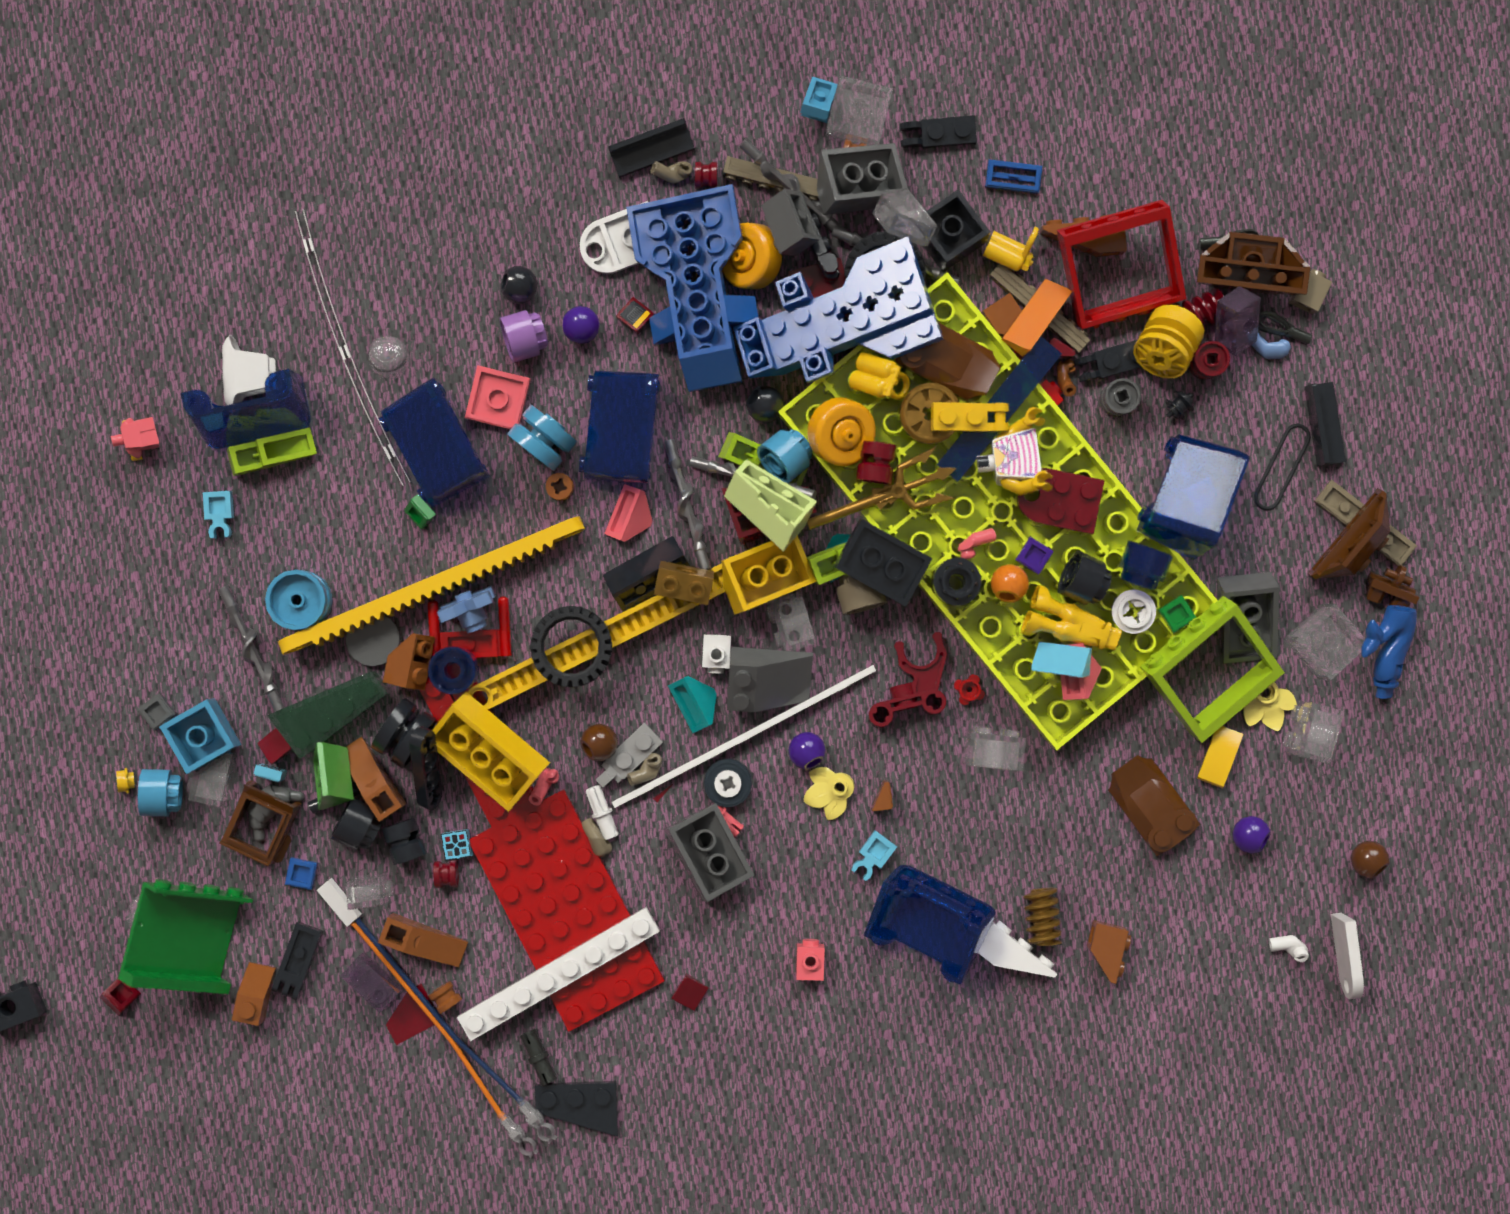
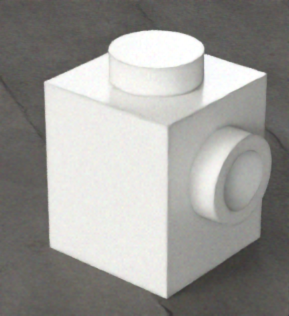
M704 634L702 667H707L708 673H724V668H730L731 636Z

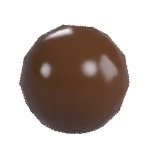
M595 724L589 726L582 733L580 745L589 759L603 761L609 759L616 752L618 737L611 727L604 724Z
M1365 841L1359 843L1352 850L1351 864L1355 872L1360 876L1373 879L1390 864L1389 854L1380 843Z

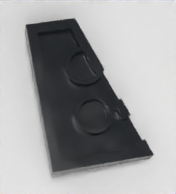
M616 1081L547 1083L543 1086L535 1084L536 1113L539 1112L541 1115L618 1137Z

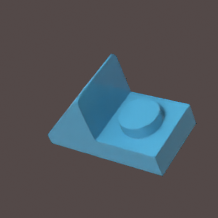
M812 77L802 104L801 116L827 123L838 84Z

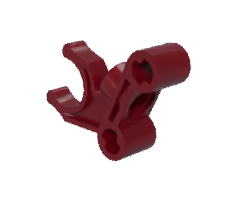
M935 632L932 635V640L936 646V655L934 660L925 666H917L907 660L904 654L903 642L898 641L894 644L898 667L905 674L912 676L913 682L889 688L892 699L876 703L870 708L868 719L874 727L884 728L888 726L895 712L921 706L926 714L937 715L945 708V695L938 690L947 656L942 641V633ZM933 695L935 699H940V708L933 710L932 706H927V697ZM878 708H883L888 713L883 723L877 722L873 717L877 713Z

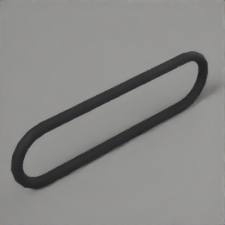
M1292 424L1285 430L1255 491L1254 501L1263 510H1272L1278 506L1308 447L1311 435L1308 428L1303 424ZM1296 427L1302 428L1306 432L1307 438L1276 502L1271 506H1263L1258 500V494L1290 430Z

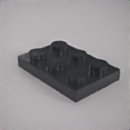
M859 519L833 567L906 607L933 558L865 520Z

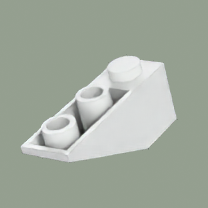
M990 920L971 944V947L994 966L1056 977L1057 975L1052 969L1055 965L1042 954L1039 958L1030 952L1033 947L1021 937L1017 941L1009 934L1012 930L1000 920L997 924Z

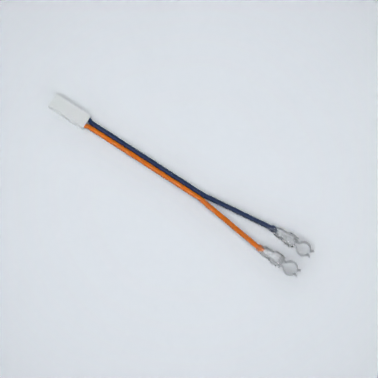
M331 878L317 890L318 893L346 926L351 925L449 1041L497 1113L500 1124L506 1130L507 1136L511 1141L519 1143V1151L531 1159L533 1153H538L536 1142L532 1138L525 1136L526 1132L523 1127L516 1123L510 1115L501 1111L459 1046L516 1100L518 1109L525 1116L529 1126L538 1129L537 1135L541 1140L548 1141V1144L551 1143V1138L555 1140L558 1137L554 1135L555 1129L550 1123H544L542 1113L509 1087L454 1033L384 947L378 943V940L359 917L362 915L361 912L336 882ZM541 1126L551 1130V1138L542 1135ZM522 1140L532 1144L533 1152H528L523 1148Z

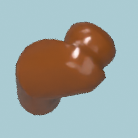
M1067 359L1064 362L1060 361L1056 367L1057 384L1063 394L1070 397L1076 393V387L1068 374L1075 372L1076 368L1073 361Z

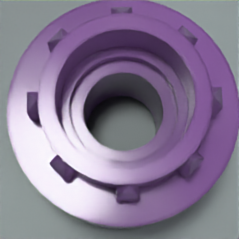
M524 310L499 318L502 335L513 363L540 355V350L547 347L548 340L539 314H528Z

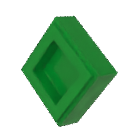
M418 494L409 501L404 509L407 515L422 530L430 524L436 515Z
M1182 595L1157 610L1172 633L1177 632L1194 618H1197Z

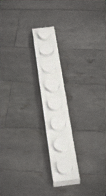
M645 907L458 1015L457 1019L469 1040L472 1041L660 932V929L648 908Z

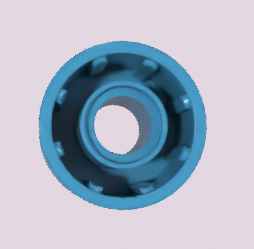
M779 430L757 449L759 460L765 470L787 484L809 467V460L812 458L813 453L807 439L796 430Z
M142 769L138 785L139 815L169 817L170 812H178L181 809L183 799L182 777L172 775L171 770Z

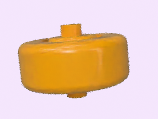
M741 223L743 240L722 269V272L727 281L737 288L762 289L772 283L778 275L782 263V254L776 249L773 235L768 226L756 223Z
M833 398L822 403L812 414L808 424V441L813 452L824 461L836 466L853 465L862 460L860 454L863 441L875 440V422L870 411L862 404L848 398Z

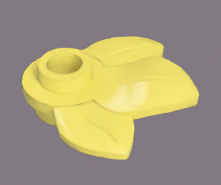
M1273 682L1268 687L1269 695L1267 697H1262L1259 694L1244 707V719L1248 726L1255 725L1261 720L1270 729L1279 731L1284 721V710L1297 708L1294 695L1289 690L1278 688L1276 683Z
M818 767L811 770L809 775L814 784L806 791L804 802L811 807H824L827 820L838 818L846 810L847 798L854 791L853 779L846 773L835 774L828 767ZM836 783H842L845 790L839 791L836 788Z

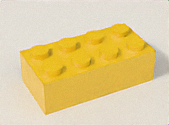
M467 692L449 708L432 730L436 736L437 752L508 812L550 763Z

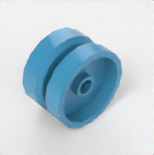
M530 404L522 416L527 423L534 427L530 432L521 424L515 423L507 435L547 467L555 471L561 464L562 458L551 447L555 444L564 452H570L578 441L565 431L566 428L547 413L544 415Z
M305 570L285 571L273 579L267 588L265 602L269 615L281 627L292 630H304L326 619L331 611L333 599L331 589L322 577ZM300 595L302 598L301 604H296L295 600H297Z

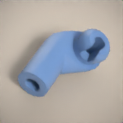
M1259 333L1248 342L1265 359H1281L1288 355L1291 348L1290 343L1285 339H1281L1279 342L1268 343Z

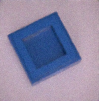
M291 857L285 885L312 890L318 862Z

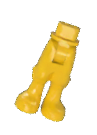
M1038 585L1035 588L1030 607L1056 615L1062 621H1054L1039 613L1028 611L1021 626V634L1032 636L1037 632L1051 633L1061 642L1083 643L1085 646L1098 647L1101 650L1105 647L1115 651L1122 630L1114 628L1112 623L1105 622L1099 617L1080 609L1076 604H1062L1051 597L1049 590L1042 585Z

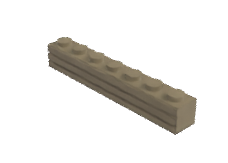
M727 156L723 171L726 179L731 181L740 179L742 183L747 185L756 183L759 184L758 187L763 189L775 188L776 192L787 189L778 180H768L765 178L759 165ZM777 169L781 174L795 175L799 181L800 191L811 201L819 199L816 178Z
M1001 264L989 275L1008 294L1011 293L1013 298L1023 307L1026 306L1037 290L1032 285L1028 286L1024 282L1023 276L1020 274L1016 275L1012 272V269ZM1059 310L1047 328L1078 354L1090 341L1089 335L1084 330L1077 329L1075 327L1076 323L1070 318L1067 320L1063 316L1064 313Z

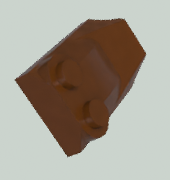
M939 322L943 340L900 356L894 361L897 365L932 383L947 387L956 396L966 401L976 396L987 395L1001 368L994 357L993 351Z
M1136 755L1111 773L1112 780L1108 791L1155 856L1170 850L1192 834L1200 825L1195 814L1190 811L1152 758H1143Z

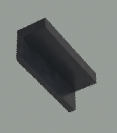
M685 118L610 145L608 149L617 174L621 178L650 167L656 161L661 163L693 151L695 147L687 129Z
M1333 382L1314 383L1305 386L1317 467L1346 462Z
M673 536L603 574V578L622 612L654 594L661 561L690 566Z

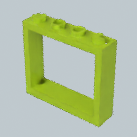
M1225 596L1212 603L1204 613L1194 618L1184 630L1170 638L1164 647L1157 653L1150 655L1151 658L1140 666L1189 734L1201 743L1285 673L1238 605ZM1233 618L1262 660L1193 718L1163 676L1229 619Z

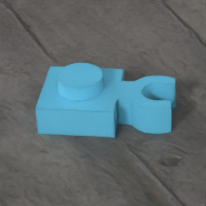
M232 491L203 492L204 520H212L213 522L209 527L210 538L215 539L217 537L216 531L220 527L224 529V537L230 538L232 530L226 523V519L234 518Z
M874 830L859 850V853L864 858L854 862L851 870L855 872L860 866L866 867L867 872L863 879L867 881L872 876L873 865L875 864L882 868L897 846Z

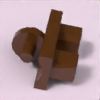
M1399 565L1395 571L1387 568L1384 576L1372 571L1369 572L1367 577L1369 585L1366 597L1370 601L1380 604L1385 593L1393 595L1389 605L1409 607L1411 603L1416 604L1420 597L1415 595L1416 589L1409 587L1413 578L1406 576L1407 568Z

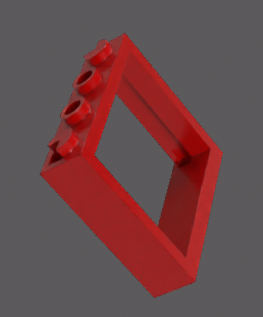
M1163 200L1057 230L1068 289L1072 291L1070 299L1075 322L1081 329L1089 327L1096 329L1102 323L1109 321L1120 322L1125 320L1126 316L1148 314L1154 308L1162 305H1172V303L1186 299L1171 209ZM1158 221L1169 286L1084 311L1071 246Z

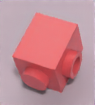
M803 939V943H797L796 980L824 981L825 947L824 944H819V940Z

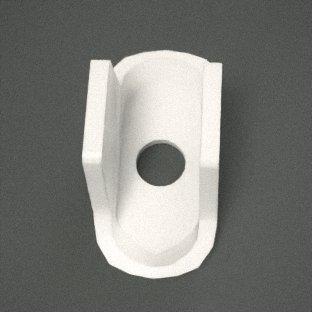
M229 335L222 346L223 386L225 403L230 411L235 414L239 411L245 397L277 389L276 360L266 354L241 351L234 337Z

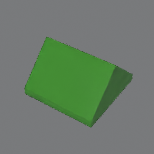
M318 742L313 755L318 810H324L354 800L348 747Z

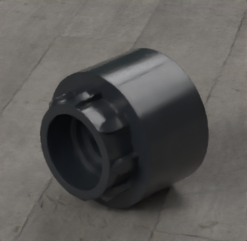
M1079 550L1071 556L1062 571L1058 583V593L1082 605H1087L1089 602L1092 604L1099 603L1110 587L1112 574L1110 570L1106 569L1105 562Z
M963 558L948 559L940 563L934 570L931 580L932 589L940 601L948 605H964L971 602L979 593L981 575L977 567L969 560ZM953 574H959L963 578V586L958 590L951 588L949 585V579Z
M354 798V800L348 801L330 839L354 851L358 847L364 850L369 849L383 820L379 822L368 804Z

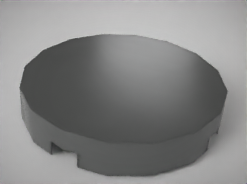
M384 615L383 621L375 618L374 625H369L365 622L364 629L362 630L354 627V633H346L345 641L347 650L356 661L363 665L377 666L387 662L388 655L400 645L401 637L397 625L392 619Z

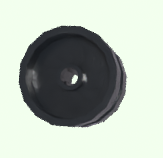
M404 698L395 707L371 744V748L381 755L388 753L396 745L391 755V761L402 769L411 761L409 741L413 731L418 726L432 730L437 722L435 717L427 712H423L411 723L417 712V705L407 698Z

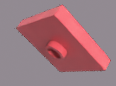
M477 365L465 419L509 430L515 423L520 424L531 379Z

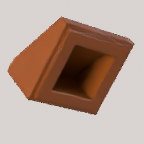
M883 780L872 804V811L892 809L893 802L889 781Z

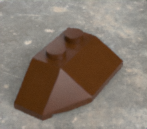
M1229 232L1200 255L1196 283L1221 289L1265 294L1307 295L1311 267L1285 238Z
M1376 489L1308 572L1310 576L1314 579L1355 575L1357 571L1361 573L1371 562L1369 557L1375 550L1380 551L1389 540L1387 537L1390 533L1387 493L1381 489Z

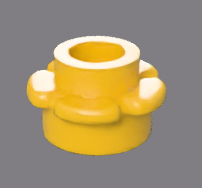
M127 768L116 771L118 793L126 792L129 794V789L135 788L134 772H128Z

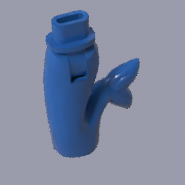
M1389 605L1385 610L1380 626L1373 619L1367 625L1366 639L1361 648L1362 657L1365 658L1378 649L1379 645L1384 643L1374 664L1373 681L1374 685L1377 686V698H1392L1394 688L1399 686V682L1396 680L1401 678L1403 663L1414 637L1417 621L1416 609L1400 605Z

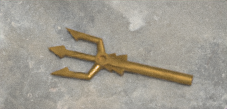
M935 447L897 465L894 485H883L884 488H872L873 495L810 518L807 521L808 526L812 530L875 505L881 510L888 502L892 504L898 498L913 510L955 499L954 497L936 493L933 498L915 502L907 491L937 479L944 481L956 468H938L936 473L904 484L903 470L921 461L926 463Z

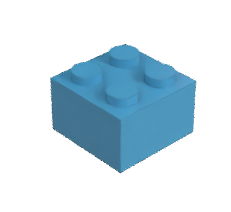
M215 698L206 699L159 726L186 774L199 770L242 745Z

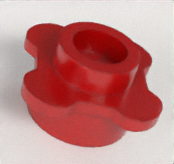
M972 674L968 679H958L955 681L954 688L958 690L960 695L959 702L961 704L968 705L970 701L984 698L985 692L980 687V678L977 675ZM968 687L972 688L971 692H967Z

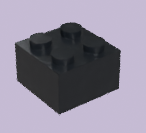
M959 189L915 218L911 229L942 272H945L987 243L991 233Z

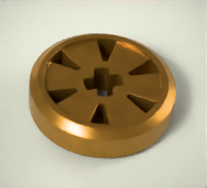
M924 383L910 390L902 401L900 407L902 427L917 442L923 444L940 443L955 432L931 431V419L928 421L924 418L926 414L923 413V409H929L933 402L959 403L955 394L941 384Z

